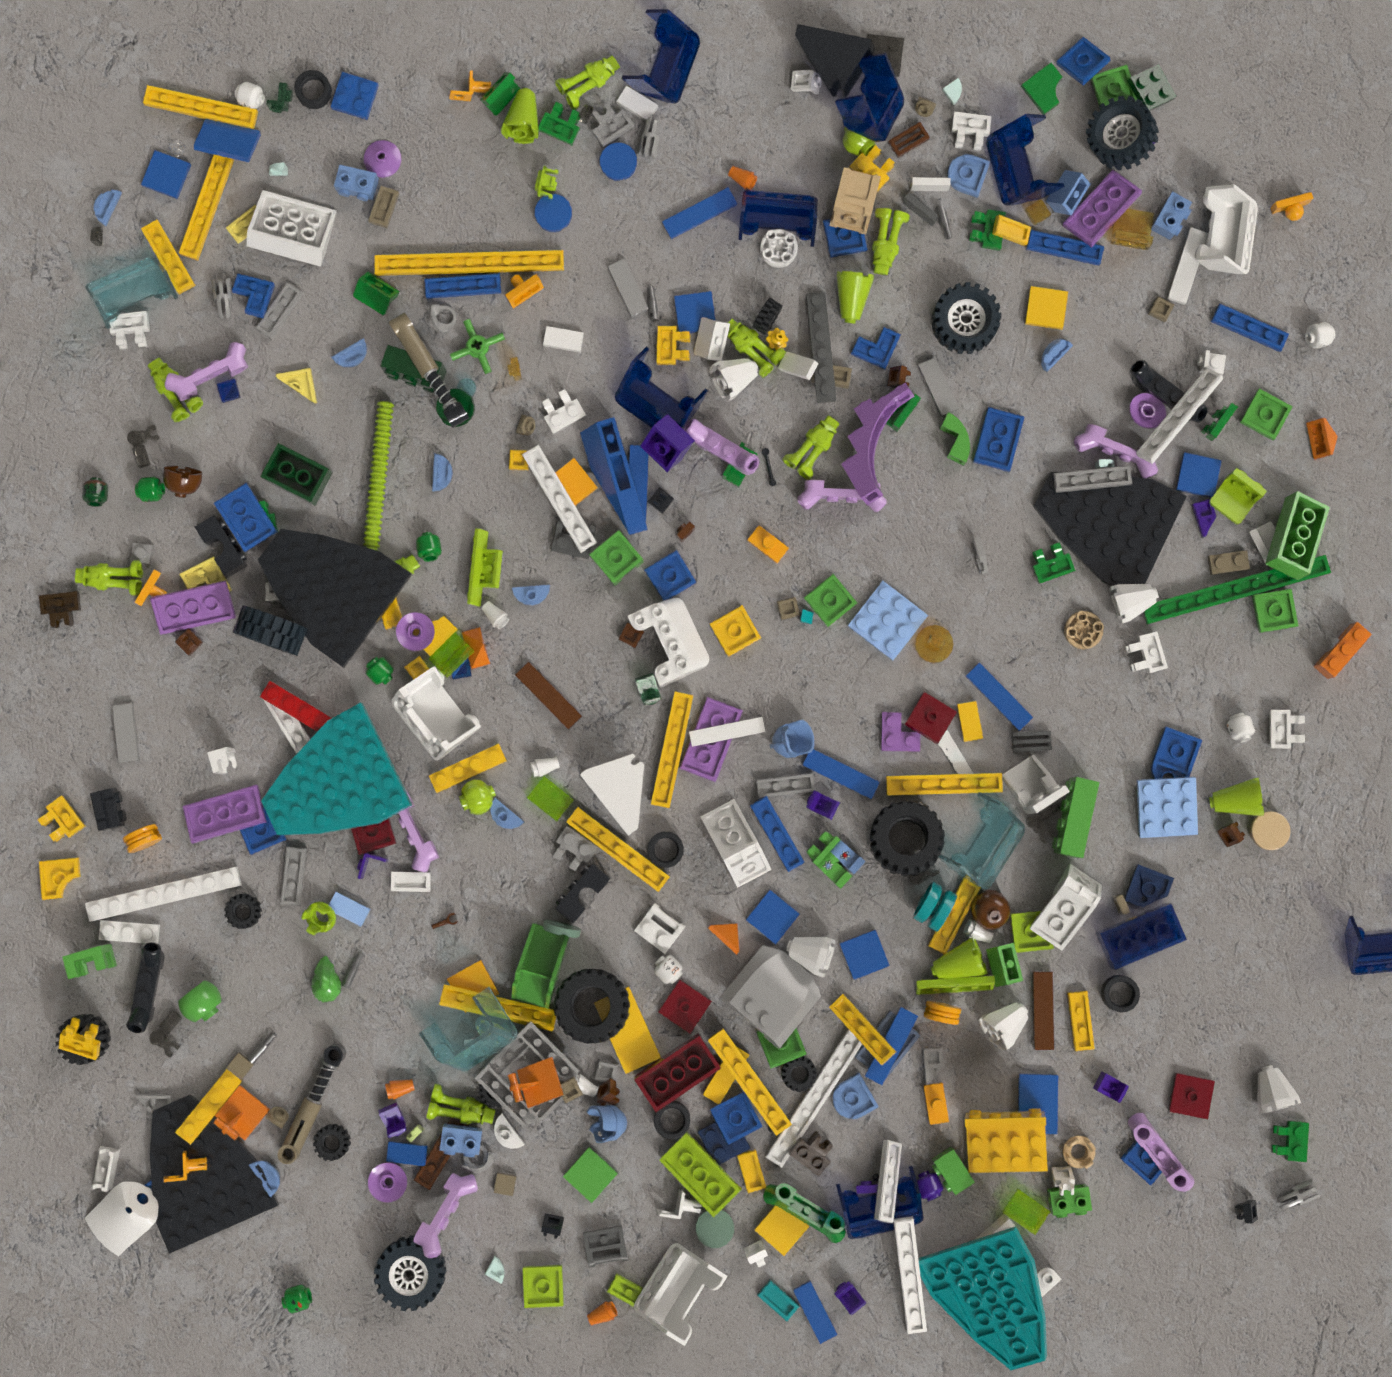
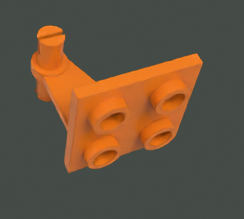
M553 1057L517 1070L520 1084H518L516 1073L507 1075L510 1082L509 1089L510 1092H513L515 1102L523 1100L521 1091H523L527 1108L564 1095Z
M239 1085L215 1115L217 1119L213 1124L218 1126L224 1135H229L234 1141L239 1136L246 1140L270 1109Z

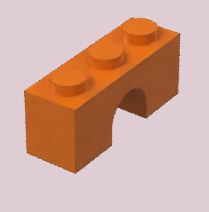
M1359 622L1350 624L1338 637V643L1330 651L1325 652L1313 667L1327 679L1336 677L1372 634Z

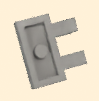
M566 826L556 841L560 844V847L556 850L553 857L560 861L567 850L576 857L569 865V868L576 871L582 861L587 864L599 847Z

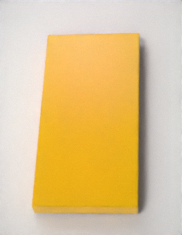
M630 987L625 988L629 994V1017L626 1019L623 1029L617 1035L610 1038L625 1074L661 1058ZM608 996L594 1002L602 1021L608 1016L610 1011Z

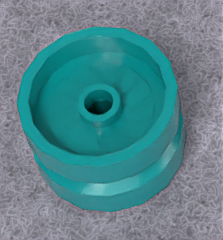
M932 882L920 898L913 914V919L920 923L928 919V927L937 932L949 916L956 902L957 894L947 890L941 896L942 886Z

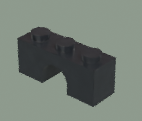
M213 515L195 526V529L203 542L208 546L217 541L223 543L224 549L222 554L214 560L224 576L229 578L248 566L245 562L247 557L242 550L238 551L235 546L237 544L236 539L232 534H228L225 529L227 528L225 521Z
M587 864L581 871L583 876L579 881L575 879L568 887L570 892L566 896L562 894L556 901L558 906L555 909L572 923H575L586 909L579 901L580 891L584 888H591L599 893L611 879L595 864L591 866Z

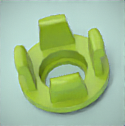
M544 166L543 170L538 172L535 191L538 192V197L546 196L549 199H553L552 194L544 191L555 192L557 182H555L556 177L548 174L557 175L559 170L548 169L547 166Z
M318 901L312 903L301 916V919H306L309 925L306 931L311 935H316L318 932L326 933L336 923L334 910L325 902ZM317 911L323 915L327 914L328 921H320L316 915Z

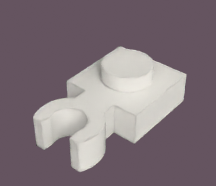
M1071 1166L1051 1167L1055 1187L1059 1186V1194L1063 1196L1064 1190H1069L1071 1195H1074L1075 1179Z

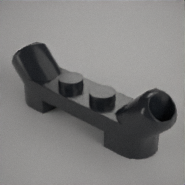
M1145 360L1136 361L1130 368L1132 381L1135 386L1143 392L1146 390L1170 409H1173L1185 394L1150 368ZM1200 405L1189 421L1201 422L1208 412L1206 405Z
M154 942L145 943L141 948L142 957L131 1012L126 1023L128 1030L133 1033H143L154 1015L155 1007L153 1006L158 980L165 960L161 946Z

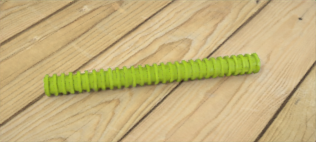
M387 401L377 403L379 408L376 409L378 412L376 414L377 420H375L377 424L375 426L376 431L374 432L376 437L373 438L375 443H373L374 449H372L374 455H372L373 461H371V464L373 466L370 468L372 470L370 473L372 477L369 479L371 482L369 484L370 490H368L370 496L367 497L369 499V502H367L368 508H366V511H368L366 514L367 519L365 520L367 525L364 526L366 531H364L365 537H363L365 541L363 546L376 551L380 548L378 542L381 540L379 539V536H381L379 531L382 530V527H380L382 524L381 519L383 518L381 513L384 511L382 509L384 507L382 502L385 501L383 495H385L384 489H386V486L384 484L387 482L385 480L387 477L385 472L388 471L386 468L388 466L387 460H389L387 454H389L388 449L390 448L388 443L391 442L389 439L391 437L390 431H392L390 425L393 423L391 421L393 419L391 414L394 413V410H392L394 404Z

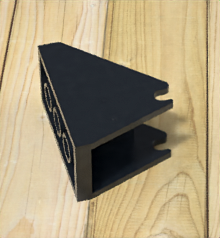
M797 25L795 36L831 95L836 97L838 91L843 89L845 91L844 97L847 98L874 56L875 47L872 40L830 30Z

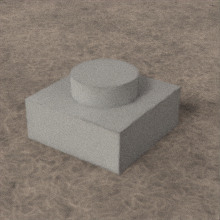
M133 543L130 562L139 560L142 564L151 565L154 546Z

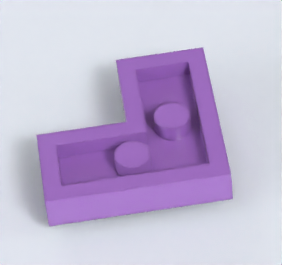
M882 712L881 751L920 752V734L917 732H901L902 713Z

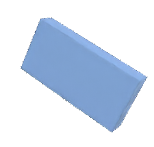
M335 892L329 903L335 914L360 927L371 910L339 892Z

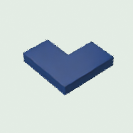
M237 274L232 292L249 297L245 314L264 318L275 284L274 282Z
M883 327L876 344L859 336L851 355L885 370L901 334Z

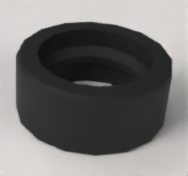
M308 70L300 74L295 81V94L303 106L309 109H319L324 107L331 99L332 88L323 73L317 70ZM311 80H319L324 86L323 94L314 100L307 99L302 92L304 84Z
M663 831L651 838L647 852L650 860L655 865L669 868L680 862L684 853V846L682 840L676 834ZM669 838L675 842L677 853L672 860L662 861L655 855L654 848L660 839Z
M1113 975L1103 983L1101 998L1109 1009L1120 1013L1128 1012L1138 1004L1140 989L1131 978L1123 975ZM1117 982L1126 983L1132 992L1131 999L1124 1005L1113 1003L1109 997L1110 988Z
M672 1101L655 1112L654 1127L662 1137L678 1139L688 1131L690 1113L681 1102ZM674 1108L682 1113L684 1122L680 1129L668 1131L663 1128L660 1118L667 1109Z

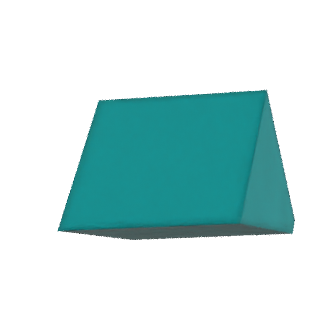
M803 609L800 622L812 624L814 613Z

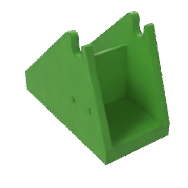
M532 924L512 984V999L549 1009L569 941L567 935L553 934L545 931L542 925Z

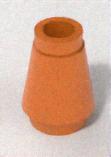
M732 166L728 173V176L745 190L753 189L757 182V176L754 175V172Z
M412 1079L389 1081L390 1083L385 1084L388 1099L393 1098L395 1100L411 1091H415Z
M605 1301L591 1313L587 1314V1319L590 1325L614 1320V1317L618 1316V1312L612 1301Z

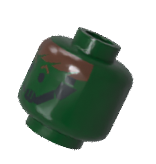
M92 477L90 480L85 481L82 488L83 501L88 506H102L108 500L107 483L98 477Z

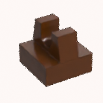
M902 365L890 367L887 386L895 388L906 383L909 387V383L905 382L907 376H911V372Z
M191 629L185 631L175 641L188 656L193 654L203 644Z
M1238 822L1229 824L1217 831L1227 848L1244 840L1245 834L1244 832L1240 833L1238 830Z
M610 1078L598 1087L597 1103L602 1106L606 1103L614 1106L619 1103V1098L616 1095L620 1093V1090L616 1087L615 1080Z

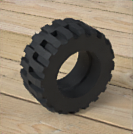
M906 799L901 800L899 803L896 801L892 802L890 806H885L877 814L872 824L869 838L871 851L874 853L875 860L881 863V867L887 868L892 874L898 873L901 876L907 877V875L911 874L915 876L920 872L924 873L936 863L944 847L945 832L942 829L941 819L938 820L937 813L934 810L930 811L928 805L918 804L919 801L907 802ZM910 821L920 826L924 831L925 844L918 853L902 855L891 847L889 832L896 823Z
M583 969L572 973L570 977L562 982L561 987H558L557 997L554 998V1015L557 1016L559 1027H562L563 1032L571 1036L573 1040L586 1044L604 1042L617 1035L625 1026L626 1019L629 1017V994L625 990L624 984L614 974L602 969ZM589 987L601 989L606 993L610 1001L608 1016L602 1022L594 1025L582 1022L574 1010V1002L577 995Z

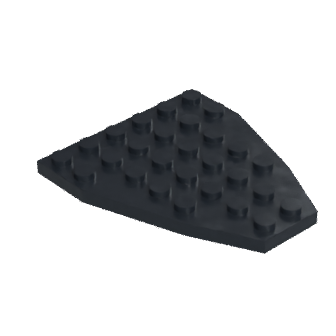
M1050 472L1033 507L1059 541L1102 582L1110 586L1117 584H1145L1187 496L1153 479L1131 477L1132 485L1055 493L1053 474L1060 472Z
M286 529L278 531L258 558L277 598L295 623L307 628L305 637L310 644L343 668H345L412 576L409 571L380 551L321 534Z
M191 1094L153 1110L150 1142L152 1195L158 1202L156 1224L169 1254L279 1205L275 1194L271 1197L262 1186V1180L256 1177L249 1164L257 1161L238 1138L234 1141L229 1135H224L221 1132L222 1130L213 1124L217 1119L215 1116L191 1145L175 1133L199 1104V1101ZM183 1151L187 1152V1158L189 1159L207 1157V1170L189 1171L187 1180L163 1182L165 1176L183 1175ZM259 1165L255 1166L259 1173H263L262 1177L267 1181L263 1169Z

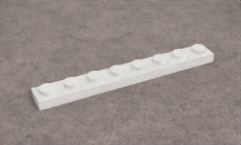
M233 867L87 902L85 905L89 922L242 886L238 867Z

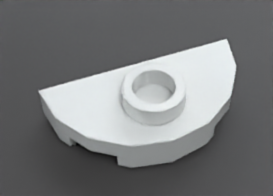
M502 1112L494 1125V1134L497 1141L502 1146L510 1149L524 1146L525 1143Z

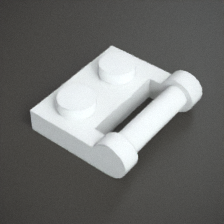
M655 903L634 931L665 954L686 926L683 923L679 924L659 908L660 906ZM655 914L675 930L674 933L670 934L653 921L651 917Z

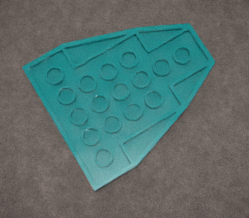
M361 702L328 720L285 766L261 800L277 835L324 834L379 824L412 806V802L369 714Z
M1016 1226L918 1258L920 1277L931 1297L976 1343L1012 1371L1046 1360V1317L1035 1260Z

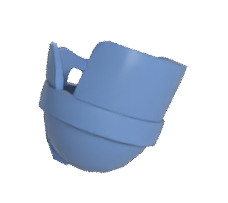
M798 720L778 727L772 737V744H769L770 749L774 748L778 754L785 758H793L811 753L814 749V735L811 727L804 720Z
M596 1105L590 1106L587 1110L589 1115L599 1116V1121L592 1124L589 1129L594 1134L596 1143L617 1140L625 1132L627 1118L616 1106Z

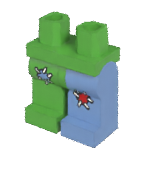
M824 831L818 838L825 844L824 848L820 851L813 844L806 852L812 859L811 862L841 889L852 875L839 865L838 862L852 874H855L866 861L837 836L833 837Z

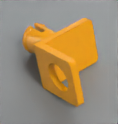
M470 70L468 92L451 90L449 99L471 101L474 92L486 93L491 88V82L474 81L473 71Z
M183 1151V1175L165 1176L163 1182L187 1180L189 1171L207 1170V1157L189 1159L187 1158V1152Z

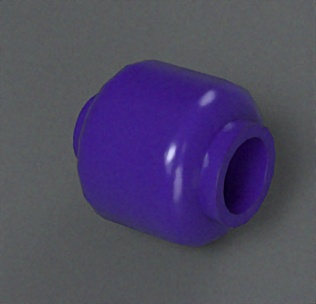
M928 1170L918 1175L919 1179L916 1180L915 1187L921 1199H927L929 1202L942 1196L941 1192L944 1190V1187L936 1173H929Z

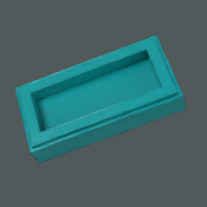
M770 1279L757 1294L759 1298L786 1321L800 1307L798 1303Z

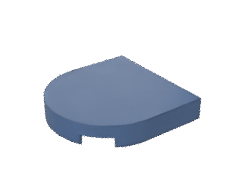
M964 154L955 158L950 163L947 171L950 185L959 192L978 198L990 161L970 154Z
M859 1072L838 1084L833 1092L832 1100L836 1111L848 1119H858L879 1107Z

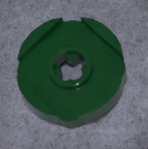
M458 388L450 389L449 393L452 398H455L456 402L461 403L469 419L456 426L459 427L467 424L473 418L475 413L474 399L465 390ZM438 398L436 404L437 414L444 424L451 426L443 413V404L439 402Z

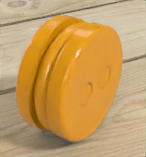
M156 824L139 828L123 837L128 853L141 851L162 840Z
M926 1001L925 1006L927 1007L923 1015L925 1018L946 1024H959L961 1008L941 1002Z

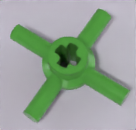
M467 319L463 322L470 337L466 347L451 353L450 356L452 361L468 354L478 358L484 373L488 374L492 370L485 355L490 345L505 340L504 335L499 333L487 339L476 335L471 320ZM475 344H479V350L475 348Z

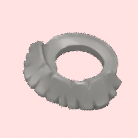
M433 304L430 307L429 313L433 326L436 327L438 332L447 334L449 329L453 328L456 324L457 315L455 311L449 306H440L439 304ZM442 310H448L452 313L453 320L449 324L439 323L436 315Z
M480 1145V1149L484 1153L483 1164L480 1166H475L470 1162L469 1157L463 1156L464 1163L462 1167H464V1171L468 1174L481 1173L494 1163L493 1154L488 1152L483 1145Z

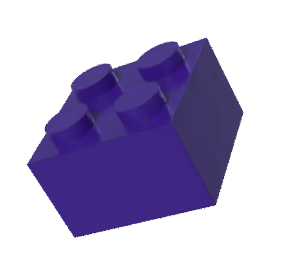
M667 414L652 427L640 447L666 472H669L683 459L695 440Z

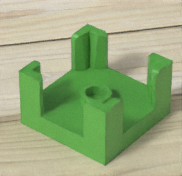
M619 530L589 554L590 558L600 567L614 586L620 583L622 578L632 569L638 568L644 563L643 558Z
M111 944L62 956L68 979L88 975L86 962L93 960L97 971L117 966Z

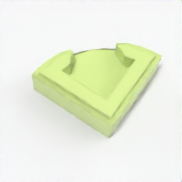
M420 1124L417 1125L406 1136V1139L411 1143L424 1128Z

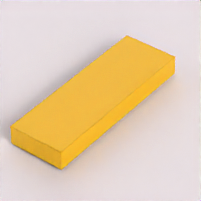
M1086 990L1067 992L1074 1051L1095 1049L1088 992Z
M737 1047L747 1060L750 1054ZM723 1061L720 1065L721 1069L714 1074L703 1093L705 1097L718 1105L735 1080Z

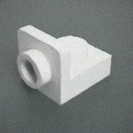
M814 70L793 71L791 90L793 92L811 91L814 94H819L822 80L818 73Z
M1205 350L1198 358L1199 372L1203 373L1208 368L1223 375L1226 355L1210 353V350Z

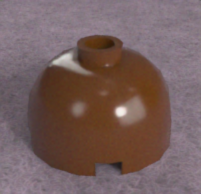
M175 465L165 466L163 482L169 491L175 493L176 497L186 498L187 494H193L199 489L202 482V471L191 467L182 469Z
M996 890L984 891V893L975 896L971 903L970 911L973 919L987 930L1001 928L1010 917V906L1007 899Z

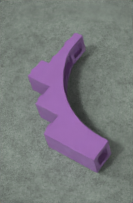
M906 383L897 386L892 392L882 396L875 403L869 398L854 408L863 424L861 428L855 429L852 434L848 435L857 454L848 457L841 464L859 496L867 506L883 496L874 469L875 449L881 431L895 410L915 397Z

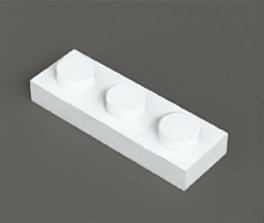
M100 920L98 940L133 943L154 942L158 944L160 925Z

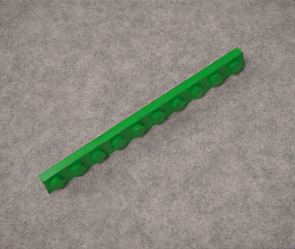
M1326 555L1315 558L1311 573L1299 580L1273 569L1158 601L1145 610L1143 614L1148 625L1331 573Z

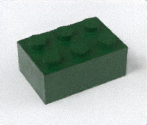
M387 345L380 365L387 378L393 381L400 379L405 381L406 385L411 387L418 385L423 387V390L434 393V389L430 387V382L426 378L421 377L407 351ZM434 360L439 367L437 373L439 376L441 375L440 378L444 381L447 371L442 362Z
M278 443L260 477L270 484L316 506L333 472L329 468Z

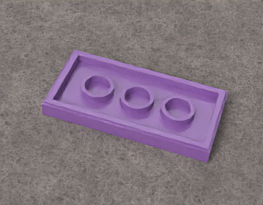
M1112 170L1074 210L1073 214L1063 222V227L1087 245L1093 247L1142 194V190Z
M226 580L150 598L160 635L236 618Z
M707 697L695 730L739 722L743 710ZM732 739L693 747L690 740L680 769L716 782Z
M258 785L183 806L190 842L194 844L266 823Z

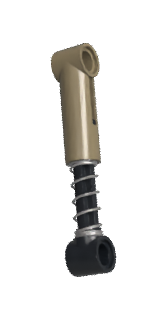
M404 312L389 321L388 323L404 346L421 377L426 378L430 382V387L434 389L435 395L439 397V402L443 404V413L452 428L469 419L461 403L456 402L455 398H452L449 393L450 390H447L445 386L446 383H443L440 378L441 375H438L437 370L439 367L423 344L406 313Z
M333 1044L324 1051L323 1067H320L321 1072L319 1076L317 1075L318 1078L315 1084H313L312 1091L309 1092L310 1095L304 1097L287 1136L278 1150V1159L283 1164H291L300 1156L301 1149L322 1106L320 1099L322 1095H325V1088L329 1086L328 1082L333 1078V1071L339 1067L341 1061L346 1057V1050L341 1044ZM332 1049H335L339 1052L338 1059H333L331 1057L330 1053ZM300 1126H301V1127H302V1128H301V1131H300V1133H299V1135H298V1137H297V1139H296V1141H295V1143H294V1139H295V1137H296V1135H297V1133H298V1131H299V1129H300ZM289 1148L293 1151L292 1158L285 1155V1149Z

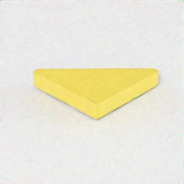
M311 368L276 374L277 379L314 404L317 403Z

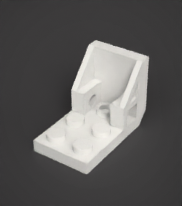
M1034 754L1002 774L1004 782L1027 814L1038 813L1070 792L1066 785L1059 786L1055 782L1051 774Z
M735 799L701 816L737 888L771 870L756 837Z
M1069 864L1053 891V897L1031 924L1030 929L1062 951L1096 908L1101 899L1102 885L1072 864Z

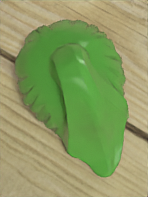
M323 956L314 970L315 975L311 982V990L314 997L318 1001H322V1003L334 1001L341 993V981L334 970V965L327 956Z

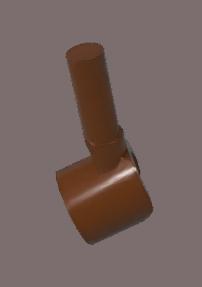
M451 913L446 919L432 924V928L435 929L447 924L455 925L458 921L454 923L449 921V917L455 915V913Z

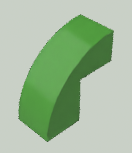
M948 412L940 430L956 437V440L947 458L964 466L970 452L969 436L962 422Z

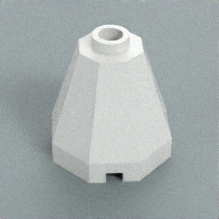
M749 358L718 361L712 364L709 369L710 374L714 372V377L711 378L714 387L721 398L727 397L725 399L726 402L733 400L757 377V372L759 371L756 362L751 361Z
M1117 584L1109 588L1110 592L1114 591V595L1111 598L1118 618L1123 617L1120 620L1121 624L1137 617L1154 605L1156 599L1159 598L1156 587L1152 588L1151 584Z
M794 937L793 941H789L786 951L789 952V957L814 975L825 977L826 973H823V970H828L834 952V947L831 946V943L835 944V940L828 937Z
M1013 1003L983 1015L978 1021L983 1032L986 1034L988 1031L991 1035L989 1037L990 1041L1004 1051L1014 1045L1028 1020V1010L1021 1003Z
M1273 1065L1261 1068L1262 1072L1258 1073L1257 1107L1260 1114L1301 1103L1299 1095L1279 1068H1273Z

